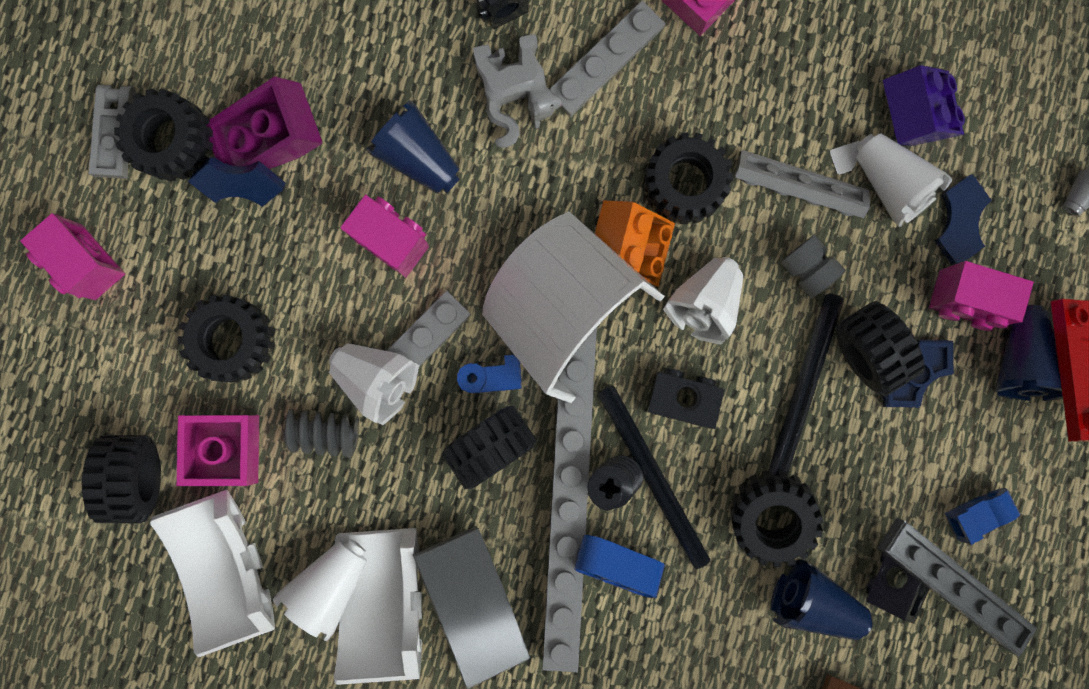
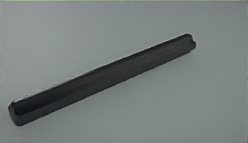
M829 293L824 297L768 469L771 470L772 476H777L778 470L785 471L788 477L832 341L835 326L843 307L844 298L839 295Z
M613 385L602 389L598 393L600 400L631 456L642 468L646 483L692 566L696 570L703 568L710 563V558L620 395Z

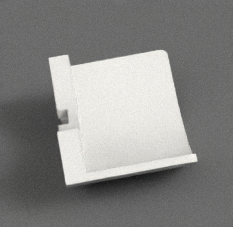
M228 490L151 517L150 520L151 526L167 549L182 584L191 620L193 650L197 657L275 630L269 589L263 590L257 571L263 568L256 544L248 545L242 530V525L246 521Z
M417 528L337 534L335 544L339 540L347 543L349 539H352L366 550L363 556L367 559V563L339 621L338 651L334 673L335 684L420 679L422 640L419 636L418 623L419 619H422V592H416L418 591V567L413 557V554L419 552Z

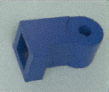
M504 355L505 365L482 367L474 363L466 364L460 368L457 374L458 385L468 393L522 389L520 361L515 355Z
M1001 488L981 497L978 496L946 512L945 515L958 541L972 545L982 540L983 535L1014 521L1020 516V513L1008 489Z

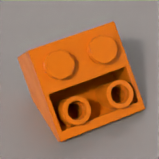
M603 200L595 234L654 287H659L675 223L635 202Z

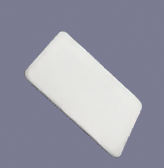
M860 141L830 150L837 174L840 175L853 170L858 162L856 155L859 151L856 147Z

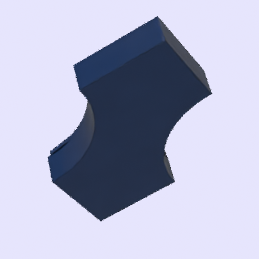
M215 157L209 158L191 175L188 181L215 203L228 197H240L251 200L262 207L279 194L286 184L260 161L248 166H232L221 162Z
M973 174L968 175L941 194L947 208V221L944 230L934 241L952 266L966 261L985 247L979 234V220L984 208L992 200Z
M917 340L923 355L925 371L890 395L883 396V407L920 408L923 394L927 387L939 377L954 374L953 341Z

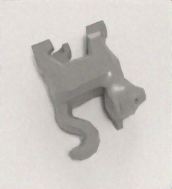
M535 34L520 37L518 63L503 66L502 63L505 61L503 48L498 49L493 54L489 44L473 48L477 74L484 84L488 117L491 122L506 129V134L495 140L497 147H510L516 143L520 135L519 125L513 117L501 113L500 107L502 105L528 97V112L535 129L540 128L541 120L551 117L553 112L561 107L560 97L553 94L546 87L544 70L534 55L538 48Z

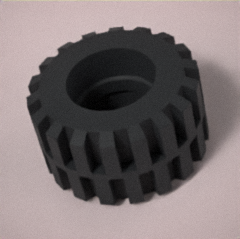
M154 89L146 90V96L141 93L135 94L133 96L134 102L126 101L122 106L125 109L124 114L118 113L116 118L120 125L114 128V135L118 136L120 140L115 143L117 149L124 152L121 157L125 162L130 163L134 169L161 180L176 181V178L182 180L189 178L188 172L194 173L199 169V163H205L209 159V157L205 156L206 151H212L213 143L208 141L209 137H213V130L206 126L210 123L208 117L202 114V110L198 106L165 89H160L159 92ZM173 120L175 124L174 139L165 150L157 152L154 144L155 134L163 123Z
M688 132L681 133L679 138L676 139L672 136L666 140L664 145L661 143L656 148L645 171L644 192H648L647 201L650 205L654 204L656 206L655 212L658 215L663 213L672 222L675 219L680 220V224L687 225L689 221H693L695 224L701 222L705 217H710L725 201L731 190L729 186L733 181V173H729L732 163L730 159H724L723 156L726 151L722 146L718 150L714 147L716 141L711 137L706 142L702 140L703 134L695 133L694 137L691 138ZM679 163H689L698 167L706 179L704 192L696 196H686L676 191L669 180V170L671 167Z
M214 295L209 297L208 302L200 300L195 303L198 308L196 311L191 309L187 311L185 315L189 318L188 322H181L179 329L184 330V335L178 336V344L184 345L185 349L179 352L182 358L189 359L186 365L190 370L198 371V376L219 382L233 383L238 382V380L246 381L252 378L251 374H259L263 370L261 367L263 362L269 363L271 356L267 355L268 350H274L275 342L270 341V336L275 335L274 329L268 327V323L271 321L267 315L261 313L262 310L256 305L229 295H223V297ZM235 320L242 331V344L235 355L223 360L217 356L213 349V334L216 328L223 322Z
M872 301L836 324L835 332L838 345L846 361L860 380L877 394L886 397L925 371L923 355L914 335L903 320L884 304Z
M507 406L445 447L441 455L465 490L473 489L532 449L537 439L514 406Z
M101 435L90 446L82 472V496L89 518L93 519L95 523L146 522L155 508L161 484L160 458L154 441L146 435Z
M771 470L763 471L764 477L761 478L754 474L749 477L751 482L749 485L742 482L739 486L740 494L734 493L732 498L733 506H730L734 535L739 547L745 549V553L749 558L753 559L757 556L758 563L765 566L768 561H772L773 567H781V562L785 561L788 562V566L796 564L795 558L799 556L802 560L806 559L809 556L807 549L815 550L818 546L816 537H822L823 533L821 523H823L822 514L810 488L806 483L802 484L800 478L793 474L788 478L785 471L778 470L777 476H772ZM782 505L795 511L793 520L782 529L767 530L756 524L759 514L768 507Z

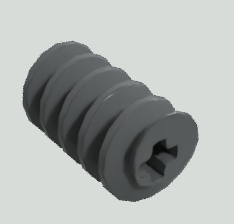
M294 409L288 410L284 425V441L290 452H297L301 447L304 454H310L313 449H315L317 455H324L328 449L329 454L333 457L338 456L341 449L345 458H351L354 454L359 436L358 416L354 424L350 425L347 414L343 415L340 423H336L334 413H330L327 421L323 422L321 412H316L313 420L310 421L307 410L302 411L299 419H295Z

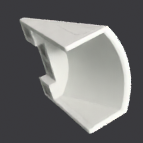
M567 212L534 231L508 257L490 285L484 301L482 315L545 394L572 403L576 397L558 380V377L586 338L617 306L638 289H643L658 301H661L665 296L571 212Z

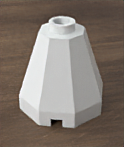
M727 257L713 258L676 289L663 309L673 324L681 330H684L685 324L693 328L695 331L691 336L698 340L723 344L732 334L737 322L743 282V273L739 269V265Z
M349 343L342 348L338 347L335 349L329 359V373L363 416L381 425L387 423L401 410L405 401L400 398L404 391L411 394L416 384L419 369L418 364L401 354Z

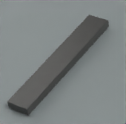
M896 518L878 548L1007 651L1020 657L1037 628L909 523Z

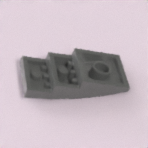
M477 526L413 554L432 607L439 619L448 646L453 653L467 689L530 659L507 595Z

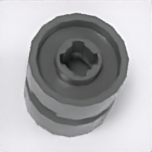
M815 234L780 262L792 277H800L799 286L810 299L825 290L846 271L834 256L827 257L825 255L827 248Z

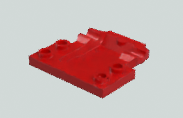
M1062 298L1051 301L1068 442H1089V301Z

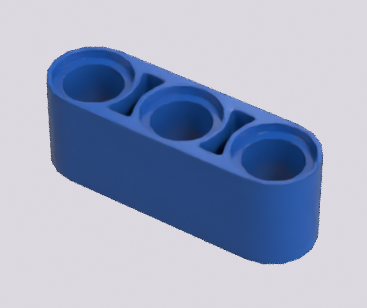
M583 535L574 570L629 592L656 599L665 564L611 541L591 535Z

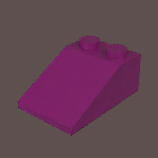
M275 76L209 120L210 123L206 125L213 130V137H209V141L213 143L212 150L215 158L232 166H248L260 161L267 168L272 169L296 160L323 144L302 84Z

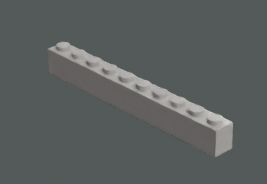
M597 327L577 349L559 376V381L576 398L572 403L561 399L557 400L543 648V670L578 672L583 574L575 571L574 567L583 535H586L587 484L589 480Z

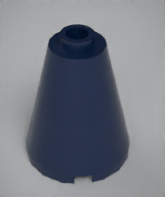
M410 100L403 105L408 111L404 110L401 115L396 112L372 139L371 143L373 145L368 146L365 150L372 157L436 194L441 190L448 193L460 180L456 175L460 169L418 107Z
M1027 305L1023 322L1011 325L996 382V392H998L1000 397L1030 401V397L1043 396V401L1063 399L1052 313L1044 310V307L1041 305Z
M802 559L796 560V564L790 566L794 569L789 575L781 574L771 600V611L776 612L777 618H773L775 623L784 628L855 641L862 639L871 631L873 622L870 610L811 562Z

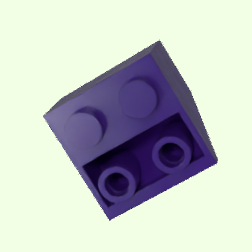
M919 65L883 80L898 144L915 146L964 135L962 125L965 123V117L962 109L957 106L955 98L957 84L949 71Z

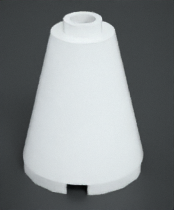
M882 133L876 136L869 134L856 147L859 151L856 155L857 161L893 222L898 227H901L904 221L908 223L922 213L936 200L935 191L939 187L945 191L952 182V178L946 172Z
M349 539L347 543L339 540L278 591L273 598L274 604L278 607L282 602L288 608L284 615L289 620L316 638L321 632L324 633L323 640L328 641L334 634L367 563V559L363 556L366 550L352 539Z

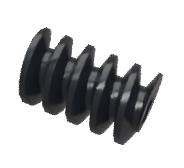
M617 455L608 459L589 478L587 488L591 501L598 508L606 511L626 505L642 485L644 479L643 470L632 457Z

